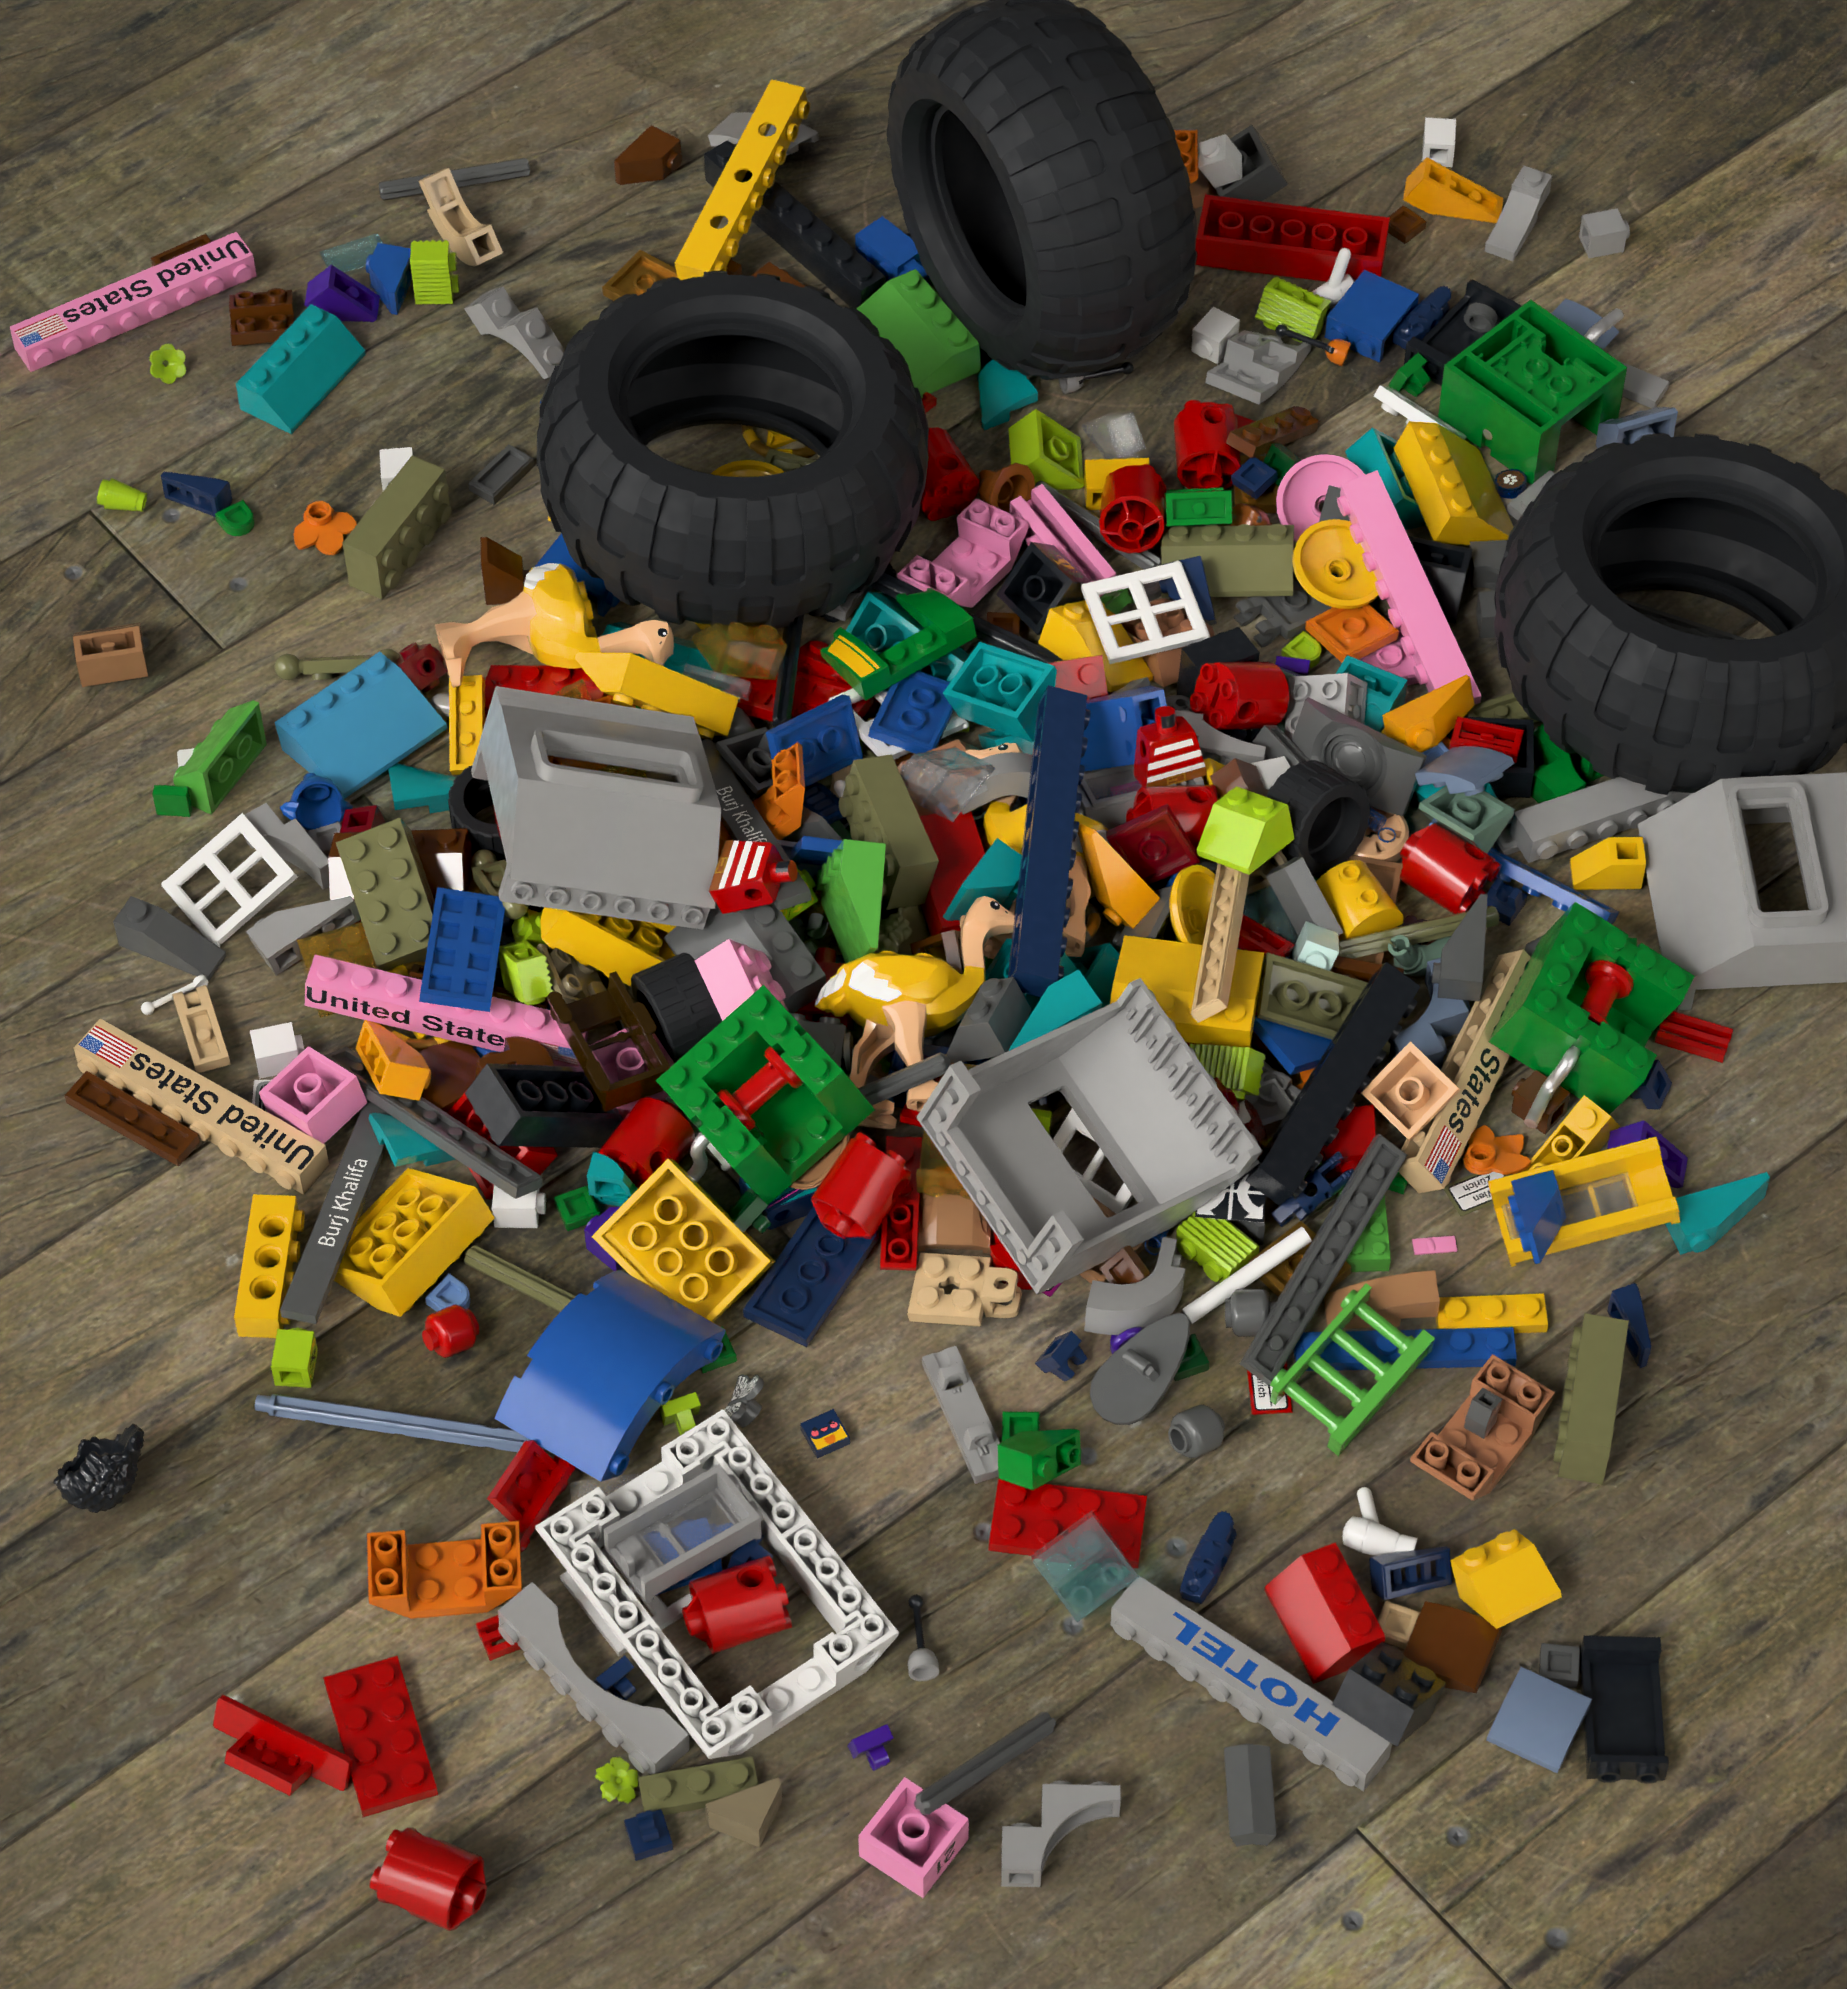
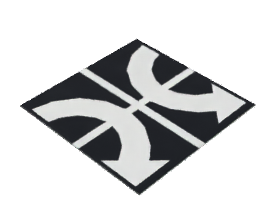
M1250 1170L1197 1209L1195 1217L1264 1223L1266 1196L1245 1181L1251 1172Z

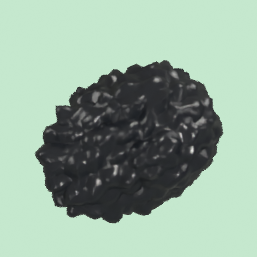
M132 1424L130 1427L125 1428L122 1434H117L114 1440L107 1438L98 1439L96 1436L91 1437L90 1440L82 1439L78 1444L79 1451L73 1461L65 1462L62 1468L58 1469V1476L53 1480V1483L57 1485L61 1492L62 1498L78 1509H88L93 1513L110 1510L118 1503H121L123 1496L131 1491L137 1477V1463L141 1456V1448L144 1446L143 1429L139 1428L136 1424Z

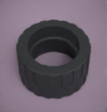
M1310 760L1299 762L1295 766L1293 765L1276 779L1274 785L1267 792L1266 797L1289 806L1295 839L1281 849L1287 861L1294 857H1303L1312 875L1322 876L1336 865L1346 862L1353 856L1357 847L1362 842L1369 824V796L1361 785L1322 762Z
M468 766L455 778L454 784L449 790L448 805L452 829H468L474 853L481 849H487L496 855L498 861L504 859L506 861L497 824L485 823L474 818L479 811L493 805L488 780L473 778L471 773L472 766Z
M686 952L633 974L631 988L635 1003L640 1002L645 1005L656 1025L655 1035L674 1063L722 1022V1018L700 974L695 959Z

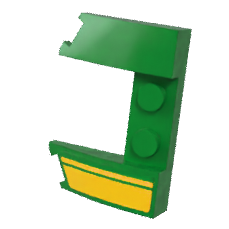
M932 588L909 595L901 593L896 595L897 602L924 629L877 655L857 637L839 627L833 633L834 640L826 648H822L820 652L821 656L866 701L976 638L973 617L950 598Z

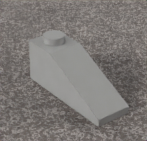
M351 896L276 911L268 917L257 921L246 932L255 949L277 976L361 918L354 900Z

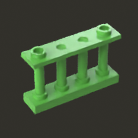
M1367 1283L1359 1292L1353 1289L1344 1298L1340 1305L1343 1310L1288 1371L1284 1368L1281 1369L1270 1383V1386L1273 1387L1270 1401L1276 1405L1287 1394L1329 1428L1327 1432L1331 1435L1327 1448L1337 1456L1345 1450L1431 1352L1435 1338L1424 1329L1416 1338L1412 1335L1407 1337L1367 1305L1366 1302L1369 1300L1372 1289ZM1355 1315H1358L1399 1348L1398 1353L1400 1356L1393 1364L1382 1362L1342 1330ZM1332 1341L1376 1375L1374 1379L1378 1382L1370 1391L1366 1388L1362 1390L1319 1356ZM1309 1367L1352 1401L1351 1406L1354 1409L1346 1418L1343 1415L1339 1417L1296 1383Z

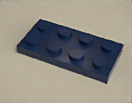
M813 1206L744 1307L743 1317L807 1347L879 1240V1231H876L871 1239L862 1237L840 1238L821 1224Z

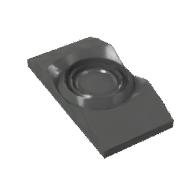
M1309 697L1305 699L1291 740L1309 760L1322 762L1361 785L1369 796L1370 807L1404 816L1408 810L1417 785L1415 773L1423 768L1427 755Z

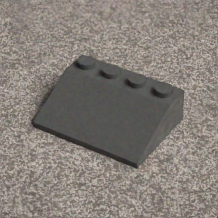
M715 902V909L710 908L703 930L676 926L664 937L675 956L686 952L695 960L728 939L762 951L771 963L769 971L773 980L777 981L784 990L786 998L783 1001L789 1013H795L798 1009L815 1001L821 988L826 984L825 973L785 916L777 909L774 902L727 914H722Z

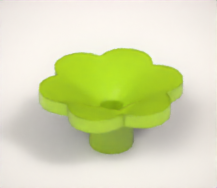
M166 343L159 350L151 352L149 357L152 363L150 373L153 377L160 378L165 384H172L176 377H183L186 373V367L183 364L186 356L182 350L175 349L172 344Z

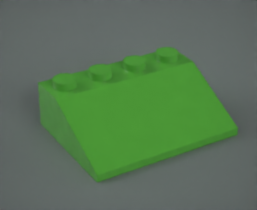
M916 269L887 281L857 308L878 328L879 336L889 339L894 347L903 355L908 364L913 385L919 389L921 397L926 392L933 393L981 371L979 342Z
M843 839L838 848L833 849L832 856H828L827 863H823L822 870L817 872L816 890L821 891L820 901L845 963L869 953H874L878 948L885 843Z

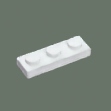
M1380 385L1374 394L1375 398L1383 402L1381 405L1382 409L1392 415L1397 416L1400 413L1408 418L1405 422L1406 424L1409 421L1438 423L1464 440L1467 437L1393 388Z

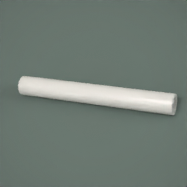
M1300 1227L1182 1309L1184 1314L1192 1324L1224 1303L1225 1299L1231 1298L1235 1290L1244 1289L1311 1243L1310 1236L1303 1227Z

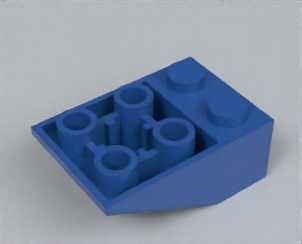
M1150 685L1087 700L1086 709L1090 710L1091 714L1083 737L1088 738L1085 754L1080 762V765L1085 766V771L1134 764L1137 730L1141 726L1155 723V710L1159 707L1167 706L1164 689Z

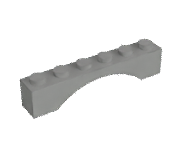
M533 1582L498 1610V1630L501 1636L510 1645H514L517 1642L518 1646L524 1651V1656L528 1663L538 1671L542 1668L551 1677L550 1682L561 1695L565 1696L568 1694L576 1702L578 1711L586 1720L591 1722L594 1719L603 1728L602 1733L609 1743L614 1747L620 1745L629 1754L630 1762L639 1772L645 1773L647 1771L650 1775L663 1773L689 1751V1734L663 1708L641 1706L622 1700L600 1688L584 1674L574 1662L564 1643L559 1625L558 1606Z

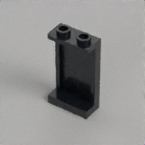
M1471 279L1466 285L1464 297L1422 340L1412 337L1406 343L1404 364L1419 353L1427 360L1423 369L1431 381L1442 386L1444 365L1487 333L1475 331L1465 323L1464 315L1468 306L1473 303H1482L1491 307L1497 314L1495 327L1519 309L1521 305L1493 291L1486 285Z
M1583 1636L1579 1654L1582 1695L1592 1699L1590 1708L1583 1720L1587 1779H1598L1604 1783H1612L1620 1779L1637 1780L1645 1784L1665 1780L1669 1767V1757L1665 1756L1659 1659L1662 1651L1661 1637Z

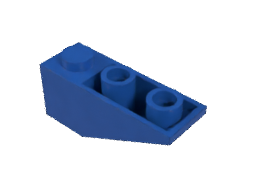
M1553 1170L1511 1181L1514 1195L1508 1196L1523 1251H1531L1535 1264L1541 1263L1566 1219L1561 1194Z

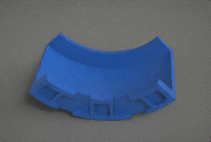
M622 1270L611 1272L596 1280L592 1292L587 1296L579 1293L553 1319L529 1351L527 1356L532 1358V1361L522 1378L514 1376L494 1418L524 1437L534 1440L541 1447L600 1482L618 1477L626 1470L629 1464V1454L654 1413L661 1405L669 1401L674 1389L696 1370L713 1363L718 1358L723 1348L721 1341L726 1331Z

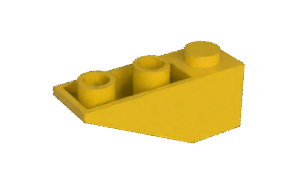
M1584 1095L1533 1156L1530 1166L1524 1171L1599 1152L1609 1140L1610 1131L1618 1129L1620 1125L1612 1116Z

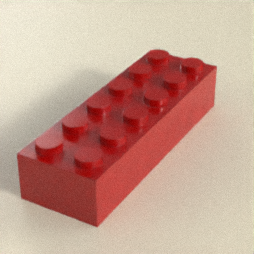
M1205 195L1196 236V265L1327 282L1330 279L1339 251L1342 248H1347L1351 251V257L1345 274H1349L1354 281L1364 270L1382 277L1390 217Z

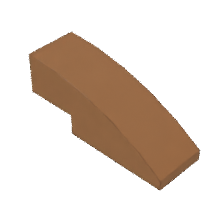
M1435 1270L1410 1272L1372 1279L1326 1294L1323 1298L1327 1326L1343 1310L1340 1305L1344 1298L1353 1289L1359 1292L1366 1283L1372 1287L1366 1304L1395 1327L1400 1326L1401 1319L1437 1317L1440 1303ZM1355 1315L1343 1329L1372 1327L1358 1315Z

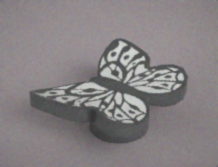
M743 1374L738 1376L731 1401L724 1409L731 1420L742 1428L749 1425L762 1409V1405L754 1399L764 1385L763 1379L758 1374L752 1379Z

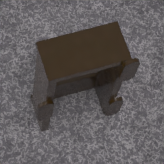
M616 971L609 975L608 990L566 1004L559 992L553 991L548 994V1002L551 1006L550 1015L557 1022L602 1103L604 1112L663 1091L662 1087L655 1080L666 1072L670 1065L652 1035L656 1032V1025L645 1005L640 1002H633ZM621 1020L627 1031L626 1033L619 1032L615 1037L588 1046L582 1033ZM628 1038H631L648 1071L611 1084L592 1051L617 1042L624 1043Z

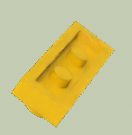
M483 675L463 676L461 686L452 688L449 678L450 772L452 775H460L465 768L473 765L485 724V680Z
M1544 1293L1439 1297L1438 1315L1435 1317L1437 1329L1513 1327L1514 1333L1547 1332L1548 1329Z

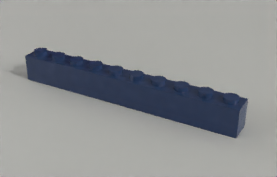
M1049 685L1039 701L1037 709L1008 978L1014 977L1022 993L1042 997L1048 986L1062 979L1064 975V966L1059 964L1060 957H1063L1067 945V937L1062 935L1063 928H1066L1070 916V908L1065 906L1066 899H1069L1073 887V879L1068 877L1069 870H1072L1076 858V850L1071 848L1079 829V822L1074 821L1081 805L1082 794L1078 793L1077 790L1085 772V766L1080 765V762L1087 748L1088 738L1083 737V733L1088 726L1091 711L1086 709L1087 695Z

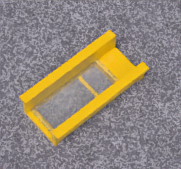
M1657 1137L1488 1181L1511 1267L1516 1266L1518 1262L1533 1259L1531 1251H1523L1508 1200V1196L1514 1195L1511 1181L1546 1171H1554L1566 1219L1545 1255L1669 1222L1671 1224L1680 1223L1678 1204L1669 1186Z

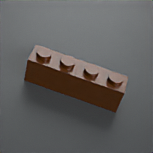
M468 829L411 830L434 901L437 887L468 892L472 877L471 857L474 854ZM361 832L334 833L328 857L330 900L351 896L354 900L336 842Z

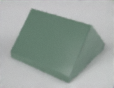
M1447 785L1419 804V809L1431 822L1440 823L1485 853L1489 852L1512 818L1515 810L1485 791L1471 796H1465L1464 792L1450 794Z

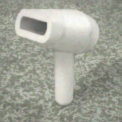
M1342 248L1339 251L1330 279L1312 291L1314 294H1318L1320 297L1331 301L1329 309L1335 307L1355 282L1349 274H1345L1351 257V251L1347 248Z
M1367 1487L1360 1488L1357 1492V1498L1362 1518L1352 1516L1347 1521L1343 1529V1544L1363 1554L1374 1556L1415 1550L1418 1538L1399 1534L1380 1524L1371 1490Z

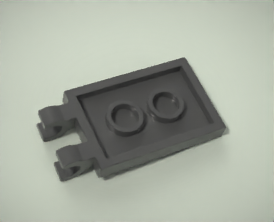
M1294 572L1293 596L1247 597V599H1243L1236 604L1240 613L1234 615V619L1241 626H1246L1261 613L1267 620H1262L1256 624L1255 628L1260 634L1255 635L1253 639L1260 647H1266L1279 634L1288 640L1302 631H1306L1305 624L1307 620L1332 607L1319 602L1309 595L1299 583ZM1331 573L1335 577H1339L1336 573Z

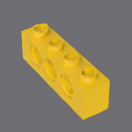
M253 1194L234 1314L238 1337L276 1338L277 1329H283L284 1324H290L291 1319L281 1317L280 1309L295 1274L292 1271L293 1262H299L300 1241H296L297 1233L303 1232L305 1224L304 1210H299L296 1196ZM274 1234H280L279 1236L271 1237ZM268 1265H275L274 1267L267 1268ZM271 1295L269 1298L262 1299L263 1296Z

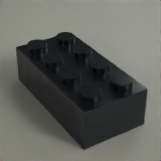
M487 1063L465 1092L473 1106L474 1112L481 1118L490 1132L492 1140L498 1146L601 1148L623 1120L617 1108L604 1112L602 1103L582 1067Z

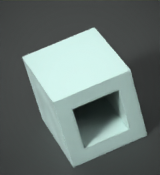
M1306 921L1292 950L1293 960L1330 971L1339 954L1338 933Z

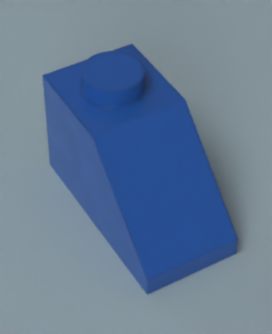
M377 243L373 254H369L367 257L365 269L370 274L373 290L380 296V299L390 313L398 315L412 282L411 248Z

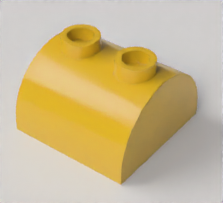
M1350 860L1340 863L1328 870L1316 881L1343 931L1338 936L1339 941L1393 929L1403 924L1402 912L1365 862L1361 860Z

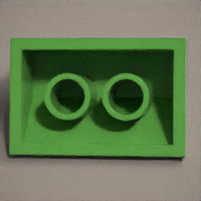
M252 700L230 708L221 719H218L213 724L211 732L205 740L196 745L192 756L185 765L180 766L175 772L173 778L174 785L188 787L193 807L212 815L267 745L259 702Z

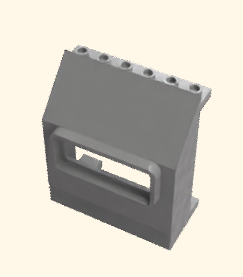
M496 686L471 773L473 778L488 780L507 862L498 892L500 901L703 930L710 908L715 909V901L709 892V888L718 864L721 806L694 717ZM547 755L640 769L642 773L641 777L557 765L549 762Z
M1847 772L1719 779L1638 823L1639 835L1643 837L1646 874L1661 955L1695 976L1683 1002L1677 1007V1011L1691 1010L1695 990L1847 982ZM1791 822L1809 910L1762 912L1744 824Z
M1141 978L1130 982L1116 1002L969 1070L962 1061L950 1065L916 1117L1036 1294H1040L1065 1280L1111 1259L1123 1247L1131 1246L1133 1248L1173 1228L1260 1163L1257 1158L1262 1153V1149L1259 1147L1254 1135L1247 1130L1238 1117L1235 1108L1228 1103L1217 1087L1214 1078L1204 1069L1197 1059L1194 1050L1187 1045L1176 1029L1173 1020L1166 1015L1156 1001L1154 993L1147 988ZM1060 1091L1138 1204L1112 1217H1106L1029 1104L1053 1092Z

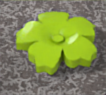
M612 1757L610 1763L597 1768L595 1778L605 1782L600 1786L602 1798L611 1802L617 1797L619 1802L624 1801L628 1804L636 1796L634 1788L638 1787L639 1776L636 1769L628 1770L629 1763L621 1757Z

